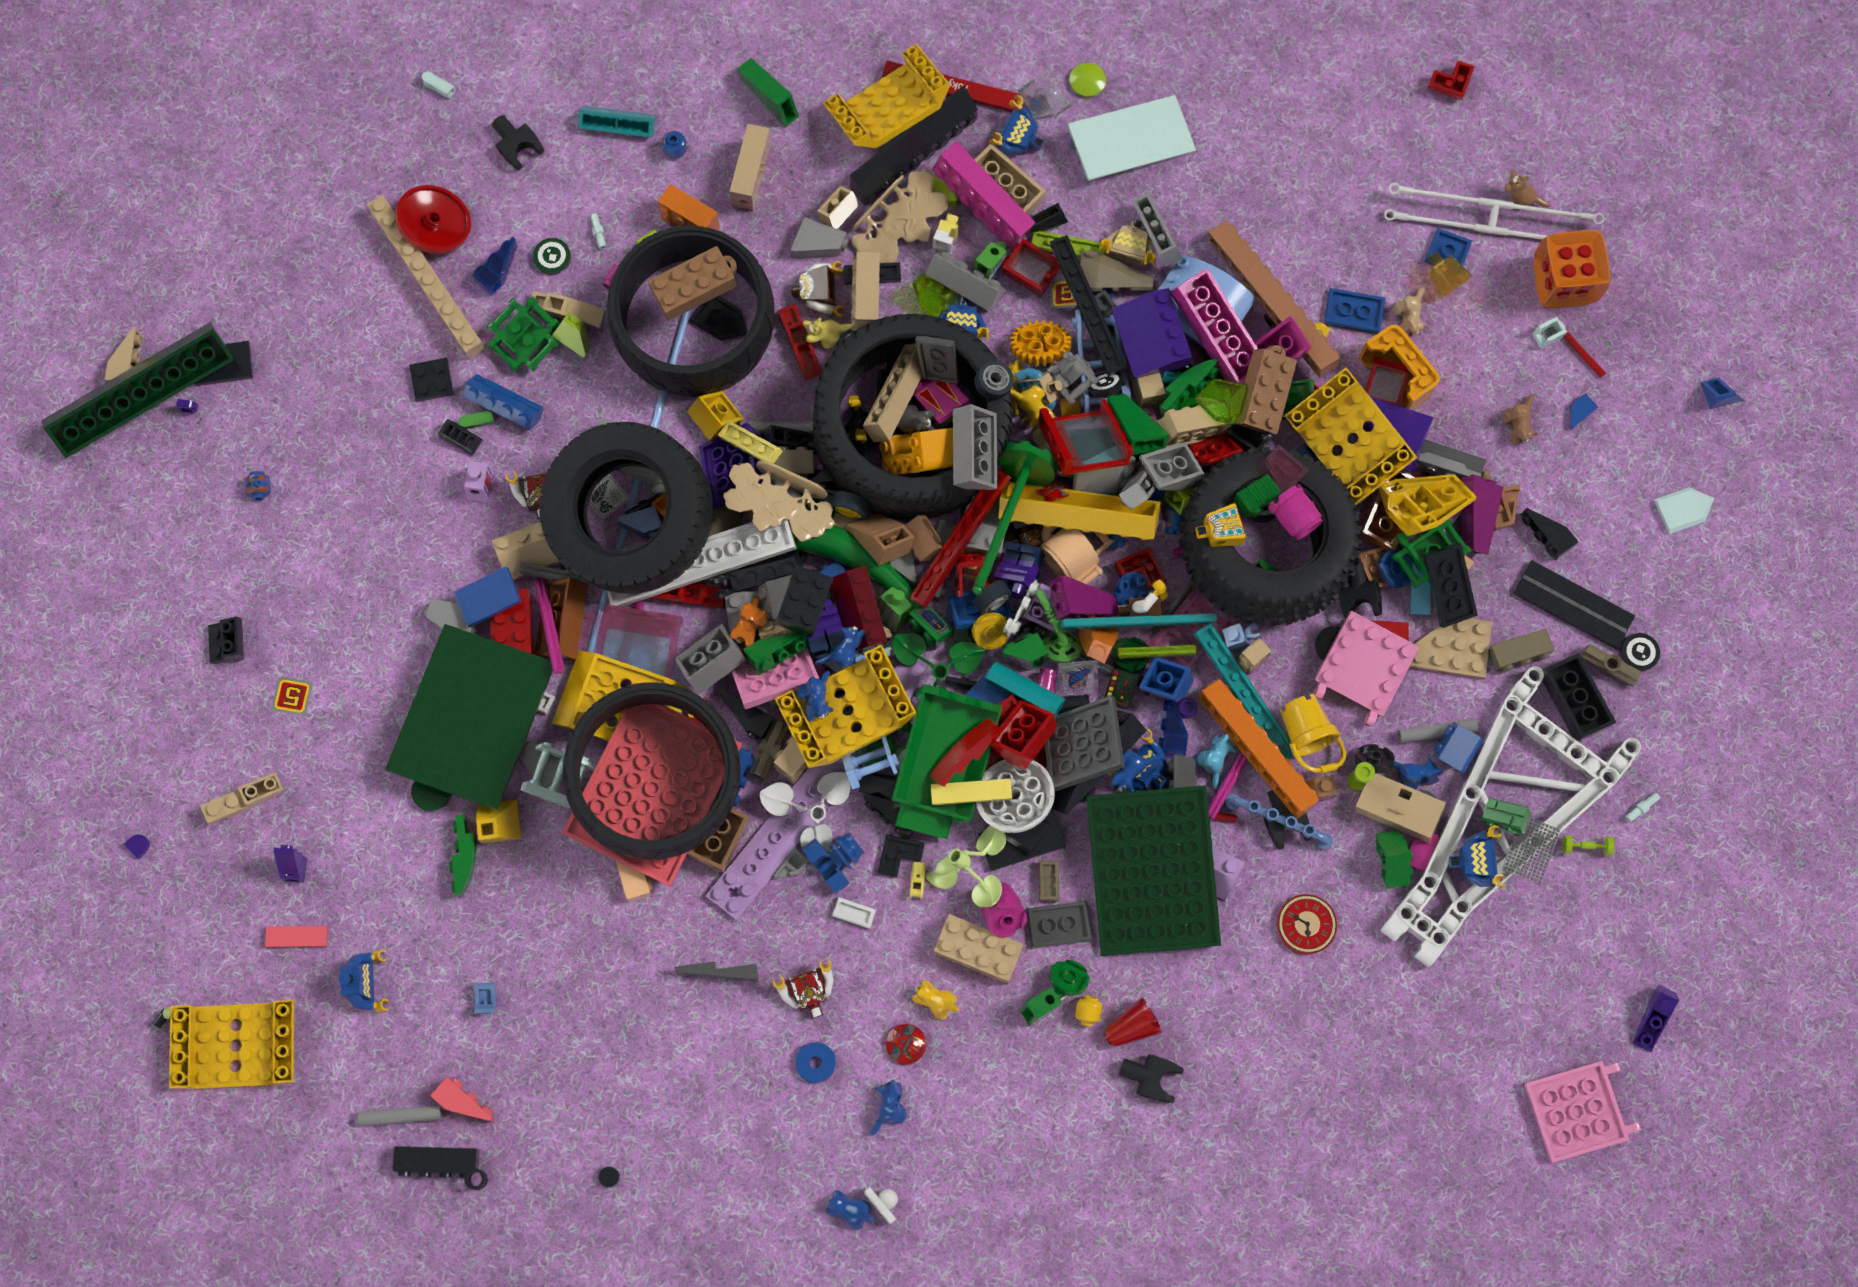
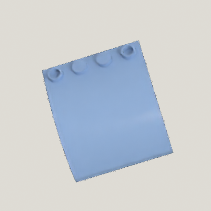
M1181 255L1182 259L1176 262L1158 289L1169 288L1171 291L1200 271L1208 268L1240 321L1243 320L1256 300L1255 296L1232 276L1211 264L1185 255ZM1173 299L1184 333L1203 346Z

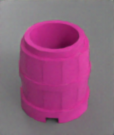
M1300 484L1286 490L1278 496L1279 499L1276 504L1273 501L1268 506L1269 511L1272 515L1275 514L1282 528L1297 540L1310 534L1323 522L1320 512L1315 507V503L1307 497Z
M1001 882L1002 892L998 902L992 907H981V912L986 919L989 930L995 936L1009 937L1015 934L1014 931L1019 928L1021 930L1025 926L1027 914L1013 888L1009 884Z

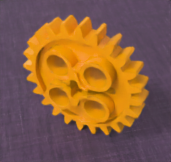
M1035 320L1034 324L1028 321L1027 326L1021 324V328L1016 327V332H1012V337H1010L1012 355H1016V359H1021V363L1028 361V365L1035 363L1036 367L1040 363L1045 367L1046 363L1054 365V361L1060 362V358H1064L1063 355L1067 351L1070 352L1071 349L1069 331H1065V327L1060 328L1059 323L1053 325V321H1050L1048 324L1045 320L1042 323Z

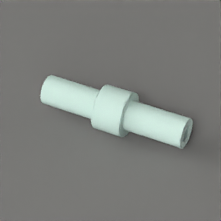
M593 213L590 215L593 225L592 232L593 236L597 239L599 249L602 250L606 248L603 237L605 233L603 226L600 225L598 215Z
M1654 793L1645 801L1639 802L1636 808L1625 816L1627 821L1631 823L1639 815H1644L1648 812L1650 807L1660 799V796Z

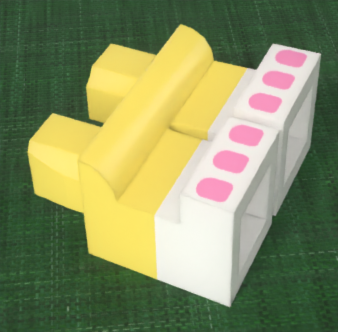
M947 214L945 221L940 220L933 238L932 254L944 251L952 255L953 243L958 239L959 225H957V216Z

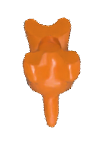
M758 596L753 599L752 603H745L740 610V620L730 634L732 639H735L738 643L745 642L747 647L754 643L757 628L764 626L768 621L767 612L759 608L760 599Z

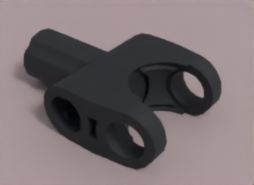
M504 115L498 116L493 121L492 127L502 137V140L495 146L505 160L516 170L519 171L523 168L518 160V153L522 149L531 148L540 155L545 152L536 134L526 123L516 129Z
M1359 562L1358 565H1353L1356 573L1353 579L1348 578L1349 586L1345 591L1340 589L1339 602L1345 619L1349 611L1355 612L1356 608L1362 603H1369L1375 616L1382 614V596L1379 583L1376 579L1366 582L1364 565L1362 562Z
M1273 790L1267 792L1272 808L1277 809L1279 814L1284 817L1293 816ZM1307 813L1299 817L1297 822L1305 826L1310 824ZM1264 817L1266 828L1275 847L1278 850L1284 849V825L1276 821L1269 822ZM1303 835L1305 841L1312 839V837L1307 838Z
M1148 1054L1145 1065L1124 1058L1119 1076L1139 1082L1136 1094L1156 1101L1174 1103L1175 1097L1162 1089L1160 1084L1161 1077L1169 1072L1183 1074L1184 1068L1167 1059Z

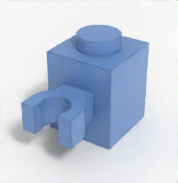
M1239 623L1222 629L1227 648L1236 653L1245 650L1251 645V639H1261L1262 635L1260 633L1253 634L1255 629H1259V625L1254 623L1246 628Z

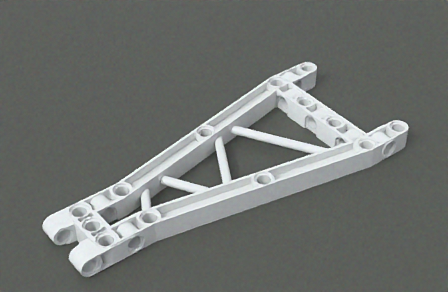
M1537 666L1530 667L1522 675L1501 703L1441 831L1440 839L1425 871L1422 872L1418 882L1407 893L1380 930L1394 942L1406 931L1418 938L1422 943L1419 945L1414 957L1428 968L1432 966L1448 945L1469 913L1499 887L1497 885L1494 887H1479L1473 884L1458 897L1446 870L1449 865V856H1459V851L1456 850V847L1479 799L1484 810L1486 809L1488 798L1484 787L1488 778L1578 791L1543 822L1544 826L1541 824L1537 828L1538 832L1534 830L1533 834H1530L1532 837L1527 836V839H1524L1525 843L1522 841L1520 845H1517L1518 849L1515 847L1513 851L1511 850L1502 829L1494 830L1496 835L1502 834L1497 839L1505 854V857L1496 856L1498 874L1507 877L1506 879H1500V884L1504 883L1518 871L1517 867L1521 868L1524 862L1527 863L1531 859L1530 856L1533 857L1537 854V850L1540 851L1544 848L1543 844L1547 845L1550 842L1549 839L1553 840L1556 837V833L1562 832L1614 786L1630 767L1641 749L1640 742L1637 739L1628 738L1618 746L1605 762L1528 705V700L1544 678L1543 670ZM1529 673H1533L1537 677V681L1531 680ZM1507 703H1511L1514 706V711L1507 708ZM1514 723H1516L1526 731L1527 735L1543 747L1546 746L1558 755L1557 757L1587 776L1590 782L1584 785L1492 770ZM1539 727L1545 728L1546 735L1539 732ZM1626 744L1633 748L1632 753L1626 750ZM1571 751L1578 753V759L1572 757ZM1604 774H1605V775H1608V776L1610 777V779H1611V782H1610V783H1607V782L1604 780V778H1603V775H1604ZM1466 790L1472 791L1474 798L1467 797ZM1533 836L1536 837L1535 839L1540 838L1538 841L1540 849L1530 846ZM1425 879H1430L1432 881V888H1428L1425 885ZM1441 880H1443L1452 904L1448 906L1443 917L1436 923L1424 914L1422 910L1437 891ZM1458 903H1461V904L1464 905V907H1465V912H1464V913L1458 911V909H1457V904H1458ZM1401 910L1409 912V919L1402 917ZM1418 922H1422L1425 924V931H1420L1418 929ZM1434 934L1441 936V944L1434 941Z

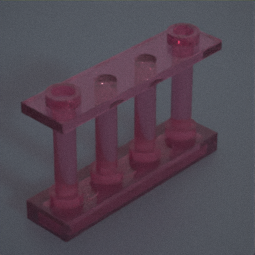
M1195 587L1173 615H1189L1190 613L1187 611L1191 607H1197L1205 614L1217 613L1201 601V592ZM1217 614L1216 623L1219 624V627L1216 631L1218 634H1220L1222 629L1232 625L1230 621L1232 616L1228 615L1224 619ZM1175 625L1163 626L1147 647L1166 646V642L1163 640L1168 635L1170 637L1173 636L1185 646L1196 644L1180 633ZM1189 625L1196 631L1203 628L1202 625ZM1196 645V656L1189 663L1182 657L1177 656V654L1174 657L1169 655V658L1177 664L1190 667L1193 672L1196 668L1194 664L1205 651L1202 647L1200 648Z

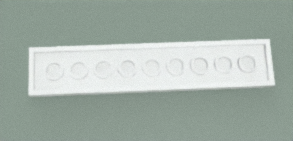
M783 519L781 525L775 527L768 526L766 530L760 532L754 523L751 522L709 536L697 560L695 559L694 564L688 570H685V573L679 578L674 579L673 582L664 587L661 586V588L643 593L626 594L607 591L611 608L616 609L795 550L797 548L790 522L787 519Z

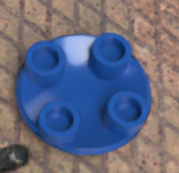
M1129 572L1123 575L1117 582L1114 591L1117 604L1119 606L1129 605V599L1147 597L1149 589L1146 585V577L1138 572Z

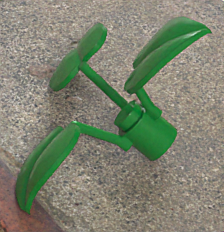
M904 633L896 634L893 637V650L897 659L905 665L912 666L919 658L929 665L932 676L936 678L933 683L934 687H937L941 679L947 677L948 669L952 664H954V668L959 673L970 674L978 668L985 654V649L975 643L959 642L949 650L952 661L947 665L942 663L932 664L921 656L925 652L926 644L920 635ZM923 686L917 691L916 697L921 695ZM938 686V688L947 690L945 687Z

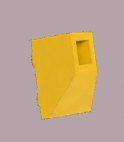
M517 799L501 801L498 810L481 804L477 805L476 824L478 841L481 844L522 839Z

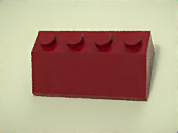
M859 567L832 577L831 589L842 627L855 626L858 632L865 630L861 643L855 648V651L859 652L881 644H887V637L867 567Z

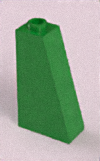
M750 58L737 68L744 84L785 128L799 118L792 94L756 61Z
M1126 394L1107 397V403L1111 406L1115 419H1118L1122 432H1125L1126 440L1133 448V454L1154 452L1166 448L1168 433Z

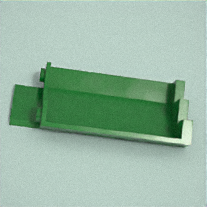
M924 684L892 797L893 801L899 802L898 806L900 807L895 826L948 839L953 821L963 823V820L971 821L976 802L932 805L931 784L938 783L930 776V773L957 742L987 718H990L998 725L1003 706ZM989 745L978 761L972 758L961 774L955 772L948 783L982 781L992 746Z

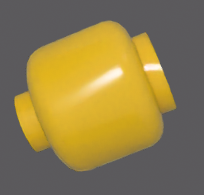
M1083 995V998L1077 1000L1075 1017L1081 1021L1080 1024L1092 1026L1093 1023L1100 1021L1103 1004L1099 1001L1098 997Z

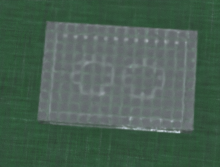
M1530 817L1525 833L1514 835L1502 870L1534 884L1541 885L1561 830Z

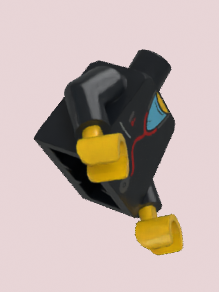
M849 396L848 405L852 407V418L844 428L849 440L859 454H867L868 450L879 442H873L863 427L869 413L861 409L859 397Z

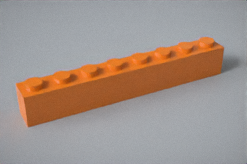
M1219 679L1203 689L1198 700L1224 732L1229 735V738L1293 816L1298 819L1313 809L1319 801L1317 793L1309 788L1303 776L1292 767L1290 760L1281 754L1279 747L1271 742L1266 731L1257 725L1254 717L1243 708L1241 701L1233 696L1228 685Z

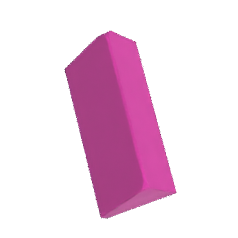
M1434 833L1430 843L1413 837L1409 846L1413 853V860L1410 861L1412 869L1418 872L1425 871L1440 839L1439 835Z

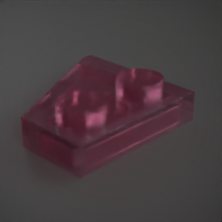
M1280 445L1265 459L1273 480L1282 493L1295 486L1309 470Z

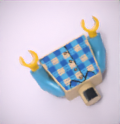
M1026 368L1015 372L1013 378L1014 381L1017 380L1014 383L1019 393L1030 389L1034 385L1039 386L1045 392V396L1041 400L1043 405L1053 410L1056 405L1055 400L1060 396L1058 391L1062 390L1061 381H1053L1050 373H1042L1033 368ZM1029 416L1025 417V418L1022 420V422H1024L1025 420H1029V421H1030V417H1029Z

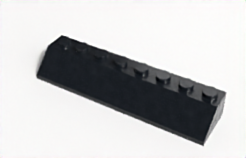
M963 85L943 101L939 110L910 127L850 174V190L853 191L854 195L864 206L875 202L879 197L878 195L883 191L886 192L900 176L903 175L905 178L908 171L918 168L922 160L932 157L936 149L946 146L950 138L958 136L965 126H970L977 120L978 109L967 88Z

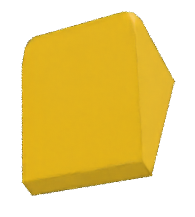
M1079 397L1075 399L1073 404L1066 398L1060 399L1061 417L1080 414Z

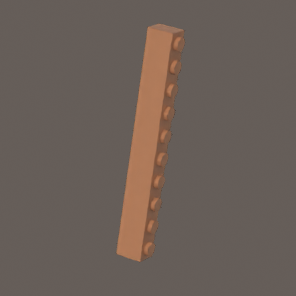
M1226 220L1208 232V242L1242 284L1255 296L1256 301L1271 317L1273 322L1279 325L1289 316L1294 318L1312 347L1303 356V359L1316 375L1321 378L1338 367L1340 359L1338 351L1335 348L1332 349L1328 344L1327 338L1317 331L1315 323L1312 320L1309 321L1305 316L1304 310L1294 303L1292 295L1285 292L1281 282L1272 276L1269 267L1262 264L1259 255L1249 248L1246 239H1242L1239 236L1236 227L1230 225Z

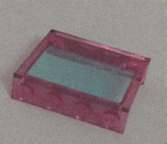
M605 604L596 653L672 679L680 627H683L684 618L677 615ZM624 680L621 683L628 684L630 680Z

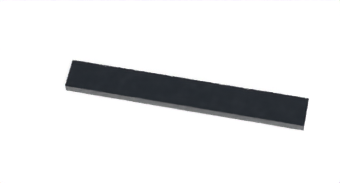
M1068 235L1050 241L1051 249L1107 377L1125 371L1126 367Z

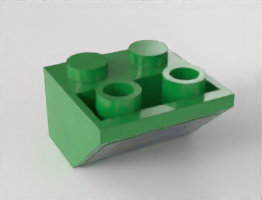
M929 605L926 608L919 606L909 613L910 629L916 634L920 633L929 648L933 646L937 650L953 635V629Z
M1029 633L1023 636L1020 642L1016 644L1011 642L1004 646L1001 656L1003 663L1030 671L1047 661L1048 651L1038 633L1033 635Z

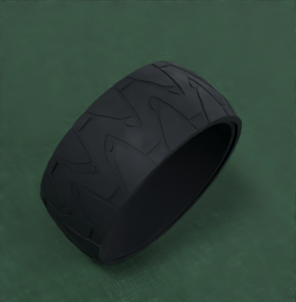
M694 225L677 226L661 230L643 239L627 253L619 264L608 293L607 316L609 329L615 347L625 363L634 373L638 374V377L648 384L679 396H703L726 390L734 386L735 383H739L761 360L767 350L774 328V298L764 269L759 265L755 256L739 241L713 228ZM717 246L723 256H731L736 261V272L749 283L757 296V309L750 329L741 342L727 354L703 364L674 365L651 357L642 351L627 334V315L635 293L643 282L659 269L675 262L690 260Z
M659 682L628 685L608 693L595 702L575 725L567 743L563 760L565 794L569 806L578 822H580V825L591 837L606 848L628 857L647 860L666 859L684 854L695 849L715 834L732 810L738 795L741 777L738 747L729 726L720 713L696 693L676 685ZM646 704L672 706L698 719L716 740L723 757L725 770L721 793L705 818L688 831L661 840L631 838L606 826L587 805L580 784L582 758L590 739L598 728L615 714L634 706Z

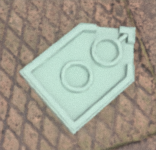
M1688 487L1654 499V502L1668 534H1672L1704 523L1715 498Z

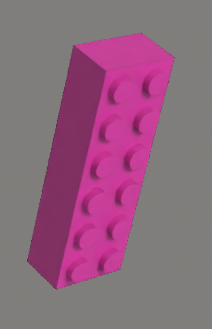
M957 141L940 155L932 170L935 176L942 179L948 189L960 198L962 204L968 206L973 211L974 216L981 220L991 233H994L1000 241L1007 244L1009 250L1036 223Z
M1206 268L1170 292L1211 359L1218 360L1219 372L1229 388L1232 389L1245 382L1253 349L1258 348L1209 269Z

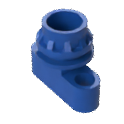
M849 832L843 836L835 837V843L830 840L829 843L833 848L828 852L825 851L816 838L801 848L835 894L850 884L839 868L846 864L851 869L850 863L856 864L859 857L864 854V851Z

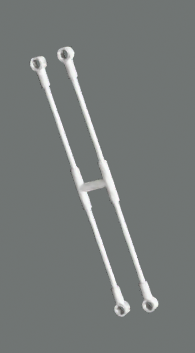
M1397 183L1389 185L1388 191L1391 194H1418L1490 206L1492 208L1489 225H1472L1411 216L1407 213L1395 212L1392 209H1387L1384 212L1386 220H1413L1473 229L1474 231L1504 236L1514 235L1541 240L1547 236L1496 227L1499 208L1520 209L1579 218V220L1591 221L1594 224H1602L1605 220L1604 215L1601 213L1589 214L1552 210L1481 197L1478 199L1413 189V187L1400 186ZM1392 185L1397 186L1396 192L1391 191ZM1388 211L1393 213L1391 218L1386 216ZM1597 215L1601 216L1600 222H1596L1595 220Z

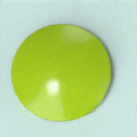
M1081 63L1071 71L1069 82L1077 94L1083 98H1090L1099 94L1104 89L1106 75L1103 69L1094 63Z

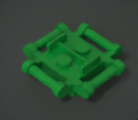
M534 297L529 298L524 307L512 298L509 301L510 304L500 315L487 325L497 335L487 344V347L491 351L494 350L509 365V369L512 372L518 371L524 363L532 371H535L538 368L537 365L546 355L560 344L552 337V333L559 326L560 322L556 318L553 319L538 304ZM517 309L519 312L500 330L498 327ZM532 309L548 324L546 328L530 313ZM504 342L519 358L514 360L499 345Z
M1450 519L1438 527L1430 529V531L1412 543H1409L1408 539L1416 534L1407 536L1405 533H1400L1396 536L1397 541L1404 549L1392 558L1395 562L1399 563L1412 581L1411 585L1414 589L1426 581L1429 583L1423 555L1452 545V542L1443 530H1446L1454 543L1459 542L1462 544L1464 556L1472 551L1455 531ZM1408 554L1418 571L1423 574L1422 577L1418 578L1405 560V555Z

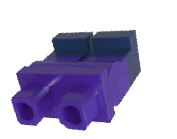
M1006 541L1004 545L1006 551L994 577L997 580H1003L1008 588L1011 586V593L1013 595L1023 597L1026 589L1029 590L1030 585L1035 581L1045 554L1037 546L1021 545Z
M830 599L825 601L812 638L806 636L811 657L829 653V647L832 652L844 639V633L841 631L843 627L837 607H834Z

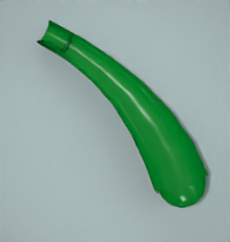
M833 525L832 528L825 529L823 535L812 537L810 540L803 542L793 534L797 548L793 551L798 550V552L831 559L853 569L866 566L869 578L877 582L886 591L891 587L903 591L905 598L912 605L911 611L920 606L909 599L914 590L888 562L879 566L858 540L848 531Z

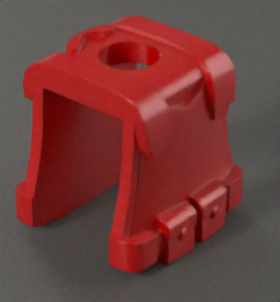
M962 553L955 563L957 578L954 581V587L957 596H963L962 568L980 567L981 569L985 559L983 553ZM988 579L985 583L984 588L989 585Z

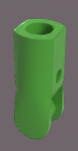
M490 410L464 415L458 420L459 425L465 429L495 422L493 413Z

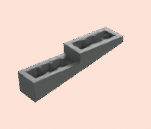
M713 961L675 967L676 974L759 982L756 964L717 969L716 963Z

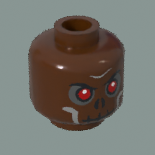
M1034 526L1022 529L1017 537L1018 543L1021 545L1025 544L1039 548L1044 543L1041 538V530L1034 528Z

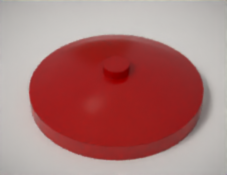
M421 185L411 188L402 195L395 210V221L401 235L412 246L427 253L445 254L457 250L465 243L471 230V217L466 205L454 193L439 186Z

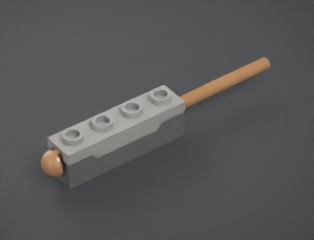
M1425 440L1416 468H1423L1431 474H1455L1460 480L1462 477H1470L1471 474L1481 476L1484 481L1491 477L1488 469L1483 471L1486 459L1429 440Z

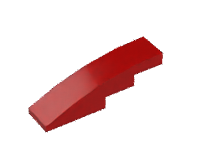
M796 304L777 310L804 379L808 380L819 376L822 369L812 343L806 340L808 334L803 326V321Z
M689 584L648 598L664 602L725 609L726 603L725 597L716 598L714 594L724 588L707 587L705 584Z
M987 718L954 745L930 773V776L939 785L945 787L955 772L961 774L972 758L977 761L1001 728L990 718Z

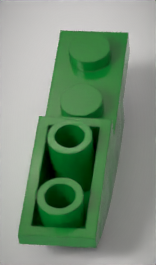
M1211 359L1200 363L1177 377L1165 389L1166 400L1160 406V417L1163 418L1164 413L1171 409L1177 411L1179 405L1185 402L1190 394L1196 397L1200 392H1203L1211 378L1214 379L1219 372L1218 360Z
M464 814L455 815L456 821H453L454 833H457L458 841H455V849L459 855H452V861L449 862L450 873H453L454 881H451L452 893H455L458 898H462L468 889L474 872L477 853L476 835L468 833L467 820Z

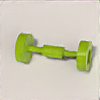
M1367 762L1358 764L1347 778L1348 786L1355 791L1362 790L1365 784L1374 778V767Z
M1564 834L1562 838L1563 854H1571L1573 847H1580L1581 849L1604 848L1605 856H1613L1614 838L1613 836H1605L1603 844H1596L1594 841L1573 843L1572 836Z

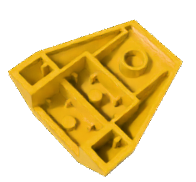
M1455 474L1395 479L1384 483L1378 488L1386 514L1407 536L1438 527L1476 500L1477 497Z

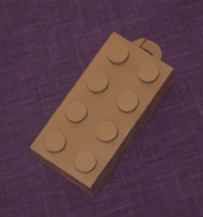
M715 246L648 280V283L667 321L737 287L733 275L737 270V265L731 256H723L719 248Z
M1272 345L1267 349H1253L1233 424L1266 435L1278 434L1297 360L1285 356V350L1279 345Z

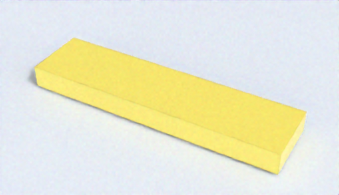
M728 421L717 435L723 441L760 461H768L774 464L783 452L779 447L731 421Z
M1011 779L947 783L945 787L939 784H931L932 805L1012 800Z

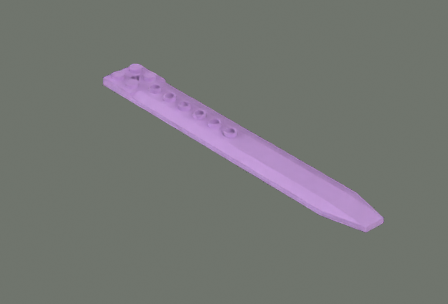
M917 662L912 666L901 663L894 668L910 701L925 670ZM859 723L854 724L851 729L852 732L857 733L861 731L862 725ZM856 751L851 753V757H858ZM843 758L828 765L808 768L793 786L794 797L791 802L807 808L811 804L820 805L823 795L817 790L818 782L828 773H846ZM825 798V800H824V804H825L824 808H825V810H826L827 807H828L830 804L826 801V798ZM790 805L789 812L786 815L776 816L771 814L707 893L706 897L738 921L770 881L776 870L800 843V836L804 829L812 827L815 820L808 817L807 811ZM737 888L739 896L729 897V890Z

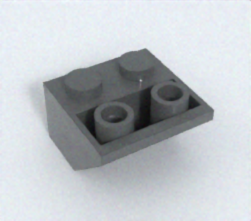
M1173 755L1166 766V776H1170L1169 784H1167L1166 788L1196 786L1195 759Z

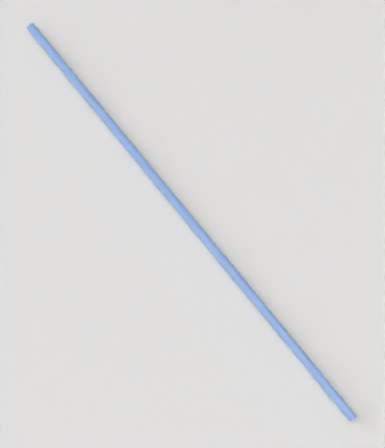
M691 310L683 313L668 362L670 364L676 365ZM660 390L650 425L654 428H658L668 393ZM635 478L626 511L636 505L642 481ZM621 528L615 551L623 550L628 530ZM603 590L586 652L594 651L609 599L607 590Z

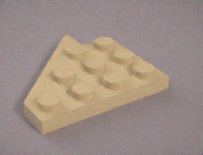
M1472 617L1445 628L1438 626L1415 643L1420 648L1410 667L1485 679L1492 622L1473 619Z

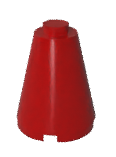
M1144 997L1139 998L1105 1029L1106 1034H1104V1037L1109 1045L1113 1044L1117 1047L1163 1033L1153 1011L1147 1007V1001Z

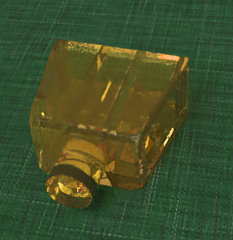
M1435 252L1428 257L1433 268L1427 272V275L1440 300L1472 277L1452 255L1443 260L1438 252Z

